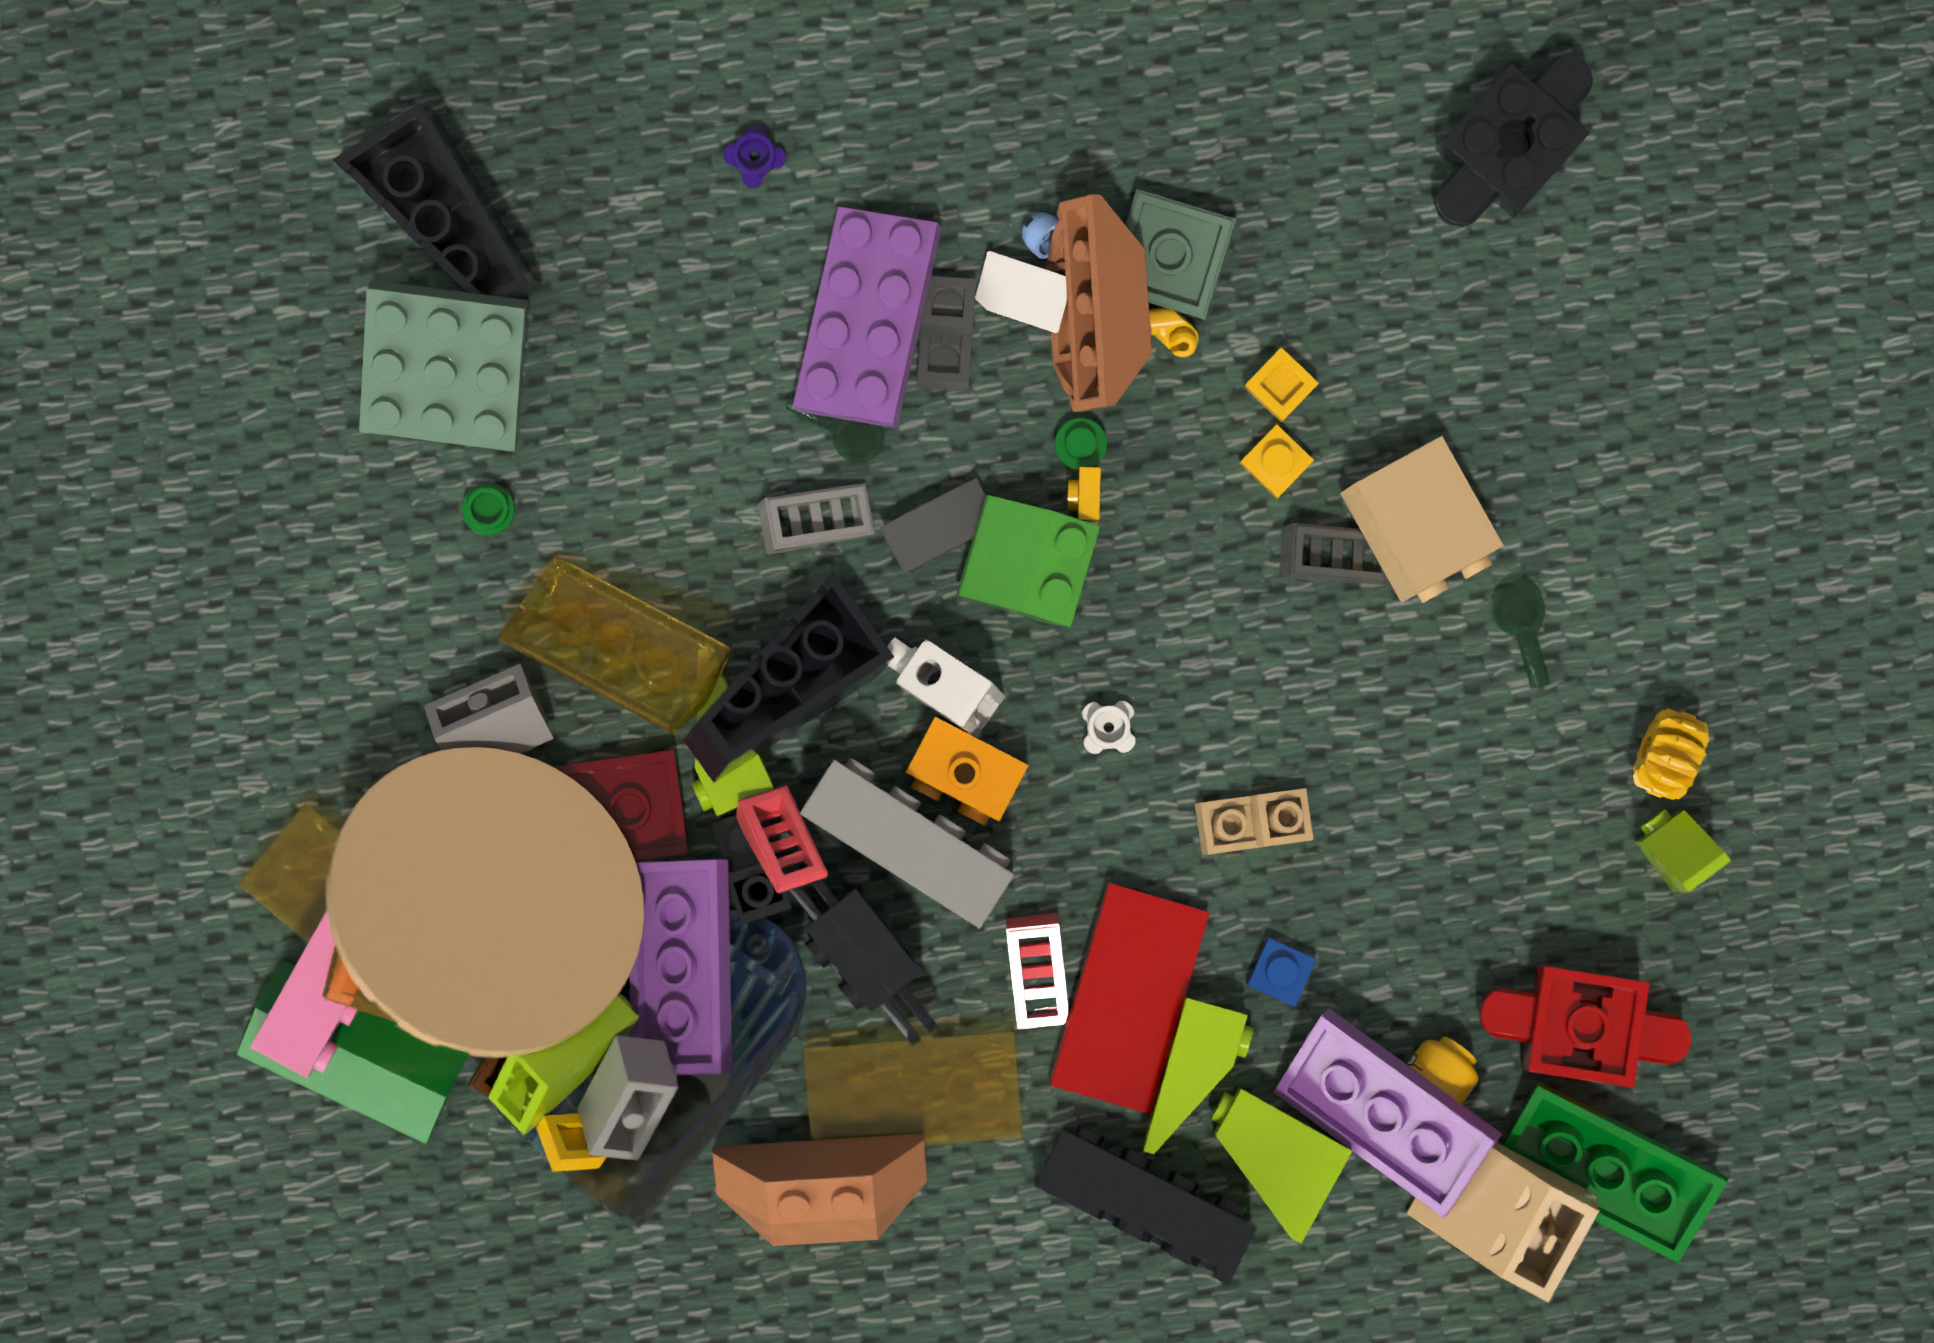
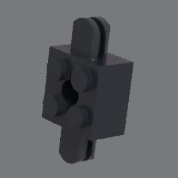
M1569 54L1555 57L1533 81L1511 63L1444 138L1436 151L1450 162L1455 169L1443 181L1435 193L1433 204L1437 215L1443 222L1459 228L1471 225L1493 201L1515 219L1585 140L1590 132L1570 115L1588 95L1592 87L1593 76L1591 69L1584 60Z
M804 862V863H803L801 866H799V867H800V869H804V868H807L808 866H807L806 862ZM823 879L811 882L830 906V909L824 914L802 886L790 889L814 920L813 923L805 928L811 935V938L804 944L823 968L827 967L830 963H833L844 977V980L837 986L856 1010L865 1004L872 1013L881 1006L908 1041L915 1046L922 1040L890 999L894 994L898 993L930 1033L939 1027L907 986L923 970L858 888L854 889L842 900H839Z

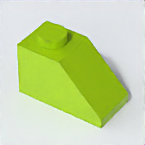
M1666 808L1661 810L1640 826L1645 835L1635 842L1674 893H1689L1731 861L1727 854L1685 810L1676 811L1672 815L1669 814Z

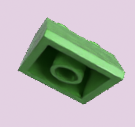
M985 495L956 596L1053 626L1071 627L1100 526L1055 511Z

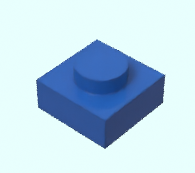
M1267 938L1247 982V986L1296 1007L1317 959L1271 938Z

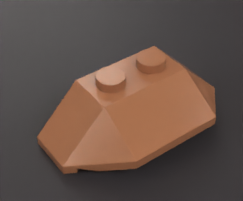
M1091 194L1059 202L1057 210L1059 221L1052 234L1046 262L1047 270L1066 276L1067 302L1058 333L1051 332L1053 367L1063 390L1070 397L1069 404L1073 412H1084L1115 406L1152 354L1145 249L1101 195Z
M924 1134L714 1146L712 1150L717 1196L772 1246L878 1240L927 1183Z

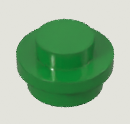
M1075 418L1069 420L1057 432L1055 438L1056 454L1059 460L1070 469L1079 471L1080 467H1095L1101 462L1106 453V435L1103 429L1090 419Z
M484 483L472 488L465 496L462 504V515L465 523L474 532L485 536H493L505 531L512 523L515 514V505L511 495L503 487L492 483Z

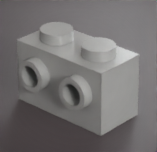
M521 663L424 705L434 739L441 751L453 748L483 747L520 754L554 739L541 702Z
M615 1036L577 1108L589 1155L639 1160L678 1088L676 1068L670 1062L665 1041Z

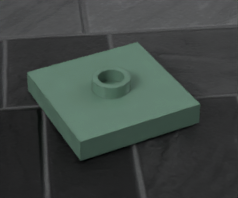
M1136 189L1126 227L1145 249L1146 271L1148 274V303L1207 320L1238 220Z

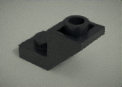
M736 815L710 823L722 860H728V884L741 925L791 909L792 906L788 892L784 891L777 894L745 838ZM766 822L760 823L762 828L767 827ZM771 837L767 838L769 843H772Z

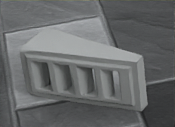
M865 483L764 498L758 503L767 555L868 537L875 534ZM850 498L855 526L845 528L840 499ZM829 501L833 530L825 531L820 503ZM808 506L812 533L803 534L799 507ZM780 510L787 511L791 536H782L778 514Z

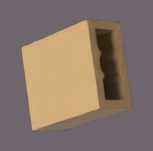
M1442 436L1354 483L1340 493L1401 603L1415 595H1418L1421 603H1424L1449 589V586L1445 579L1460 570L1465 579L1493 565L1488 555L1504 546Z

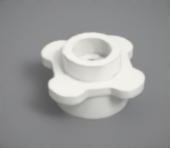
M1119 701L1115 706H1100L1098 703L1092 702L1085 706L1082 711V717L1087 722L1088 735L1083 743L1088 752L1098 754L1103 749H1117L1119 752L1126 753L1134 747L1135 737L1130 733V719L1134 715V710L1128 702ZM1107 722L1112 723L1114 726L1113 731L1110 733L1104 730V724Z

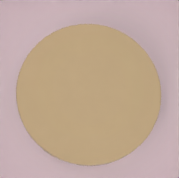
M483 747L453 748L436 751L413 759L385 775L367 791L342 826L334 844L335 847L326 881V905L330 929L341 960L353 981L370 1002L375 1001L382 1010L399 1022L397 1026L434 1046L441 1044L456 1050L467 1051L470 1053L469 1055L483 1057L519 1056L555 1046L586 1028L609 1006L625 984L638 956L643 934L644 897L637 865L625 837L606 809L585 788L561 771L537 759L516 752Z

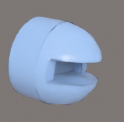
M1045 212L1034 213L1031 215L1034 220L1028 226L1025 224L1022 226V239L1027 248L1038 258L1046 259L1048 258L1052 234L1059 219Z

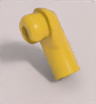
M1168 308L1149 309L1151 335H1155L1177 357L1185 358L1192 355L1197 349L1199 339L1195 327L1175 310Z

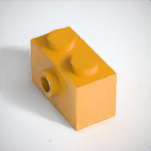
M934 717L906 774L915 778L911 785L912 789L939 802L943 793L960 801L961 805L957 812L985 826L989 817L998 822L1000 821L1028 765Z

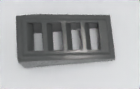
M1292 523L1282 527L1279 578L1377 585L1390 584L1374 553L1372 572L1362 571L1364 542L1367 541L1360 529ZM1304 538H1309L1307 566L1302 565ZM1322 539L1330 540L1329 568L1320 567ZM1344 541H1352L1350 570L1342 569Z

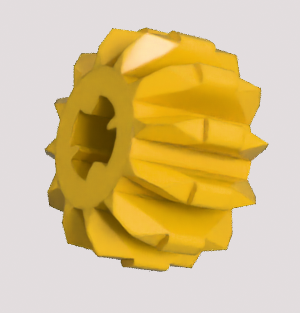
M1668 708L1657 713L1654 721L1649 723L1648 730L1642 738L1641 746L1636 753L1637 759L1633 766L1634 784L1645 789L1646 793L1659 798L1679 800L1686 795L1688 788L1693 786L1694 778L1697 772L1700 771L1702 760L1706 756L1705 750L1709 742L1707 723L1696 719V716L1682 710L1678 712Z

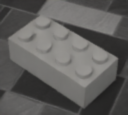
M849 757L844 766L834 760L800 814L980 929L1014 876L1013 873L1006 870L1011 860L985 843L978 852L962 842L961 839L966 831L940 814L934 823L917 813L922 803L898 787L894 786L889 794L872 784L877 775Z

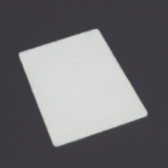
M988 251L975 299L988 311L1058 333L1067 302L1066 276Z

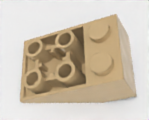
M1496 1143L1452 1211L1445 1218L1416 1197H1414L1408 1208L1407 1214L1499 1277L1549 1302L1596 1218L1599 1207L1597 1194Z

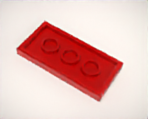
M1107 882L1049 1080L1050 1086L1151 1115L1210 912Z

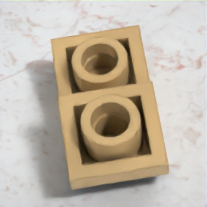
M1306 788L1195 803L1202 855L1314 840Z

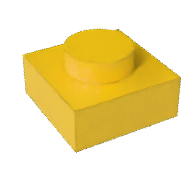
M1280 348L1245 384L1244 388L1282 423L1313 391L1319 382L1283 348Z
M1276 424L1240 461V464L1278 499L1312 464L1314 459Z
M1080 467L1078 480H1068L1067 511H1077V519L1092 524H1098L1101 468Z
M579 1113L546 1115L536 1127L552 1172L598 1169L607 1158L589 1155Z

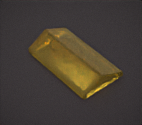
M556 555L497 636L498 640L673 735L707 704L731 654L729 646Z

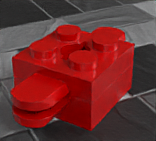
M1537 965L1533 992L1510 988H1496L1489 991L1483 997L1478 1008L1481 1026L1491 1036L1525 1042L1521 1069L1529 1072L1634 1088L1638 1060L1659 1064H1673L1682 1060L1688 1053L1691 1045V1032L1687 1023L1680 1017L1669 1013L1646 1010L1649 982Z

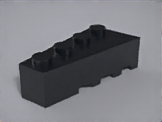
M418 104L333 159L345 173L349 174L364 189V192L378 206L382 207L416 243L437 261V264L465 292L524 299L542 287L435 110Z
M832 573L777 635L759 652L746 669L741 672L699 718L683 741L713 783H715L876 679L894 656L836 575Z
M1076 1124L1073 1132L1062 1127L1035 1182L1036 1188L1097 1219L1102 1220L1104 1218L1112 1222V1226L1140 1241L1149 1244L1153 1242L1159 1245V1249L1187 1265L1195 1267L1199 1265L1214 1272L1213 1278L1228 1286L1230 1285L1257 1229L1250 1219L1244 1217L1247 1209L1246 1206L1222 1194H1218L1215 1202L1196 1193L1200 1185L1199 1183L1171 1170L1168 1178L1160 1176L1148 1170L1152 1163L1151 1159L1126 1147L1118 1155L1101 1146L1105 1139L1104 1136L1080 1124Z

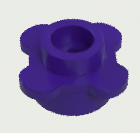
M759 125L748 127L746 135L739 138L735 144L727 145L723 152L725 163L735 166L742 174L744 185L750 188L761 186L763 177L772 169L782 168L786 161L783 149L774 147L767 138L766 130ZM752 152L759 154L760 157L757 161L750 160L749 156Z

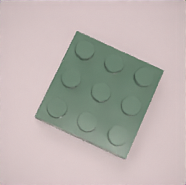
M370 280L366 292L359 432L515 452L519 431L528 300Z

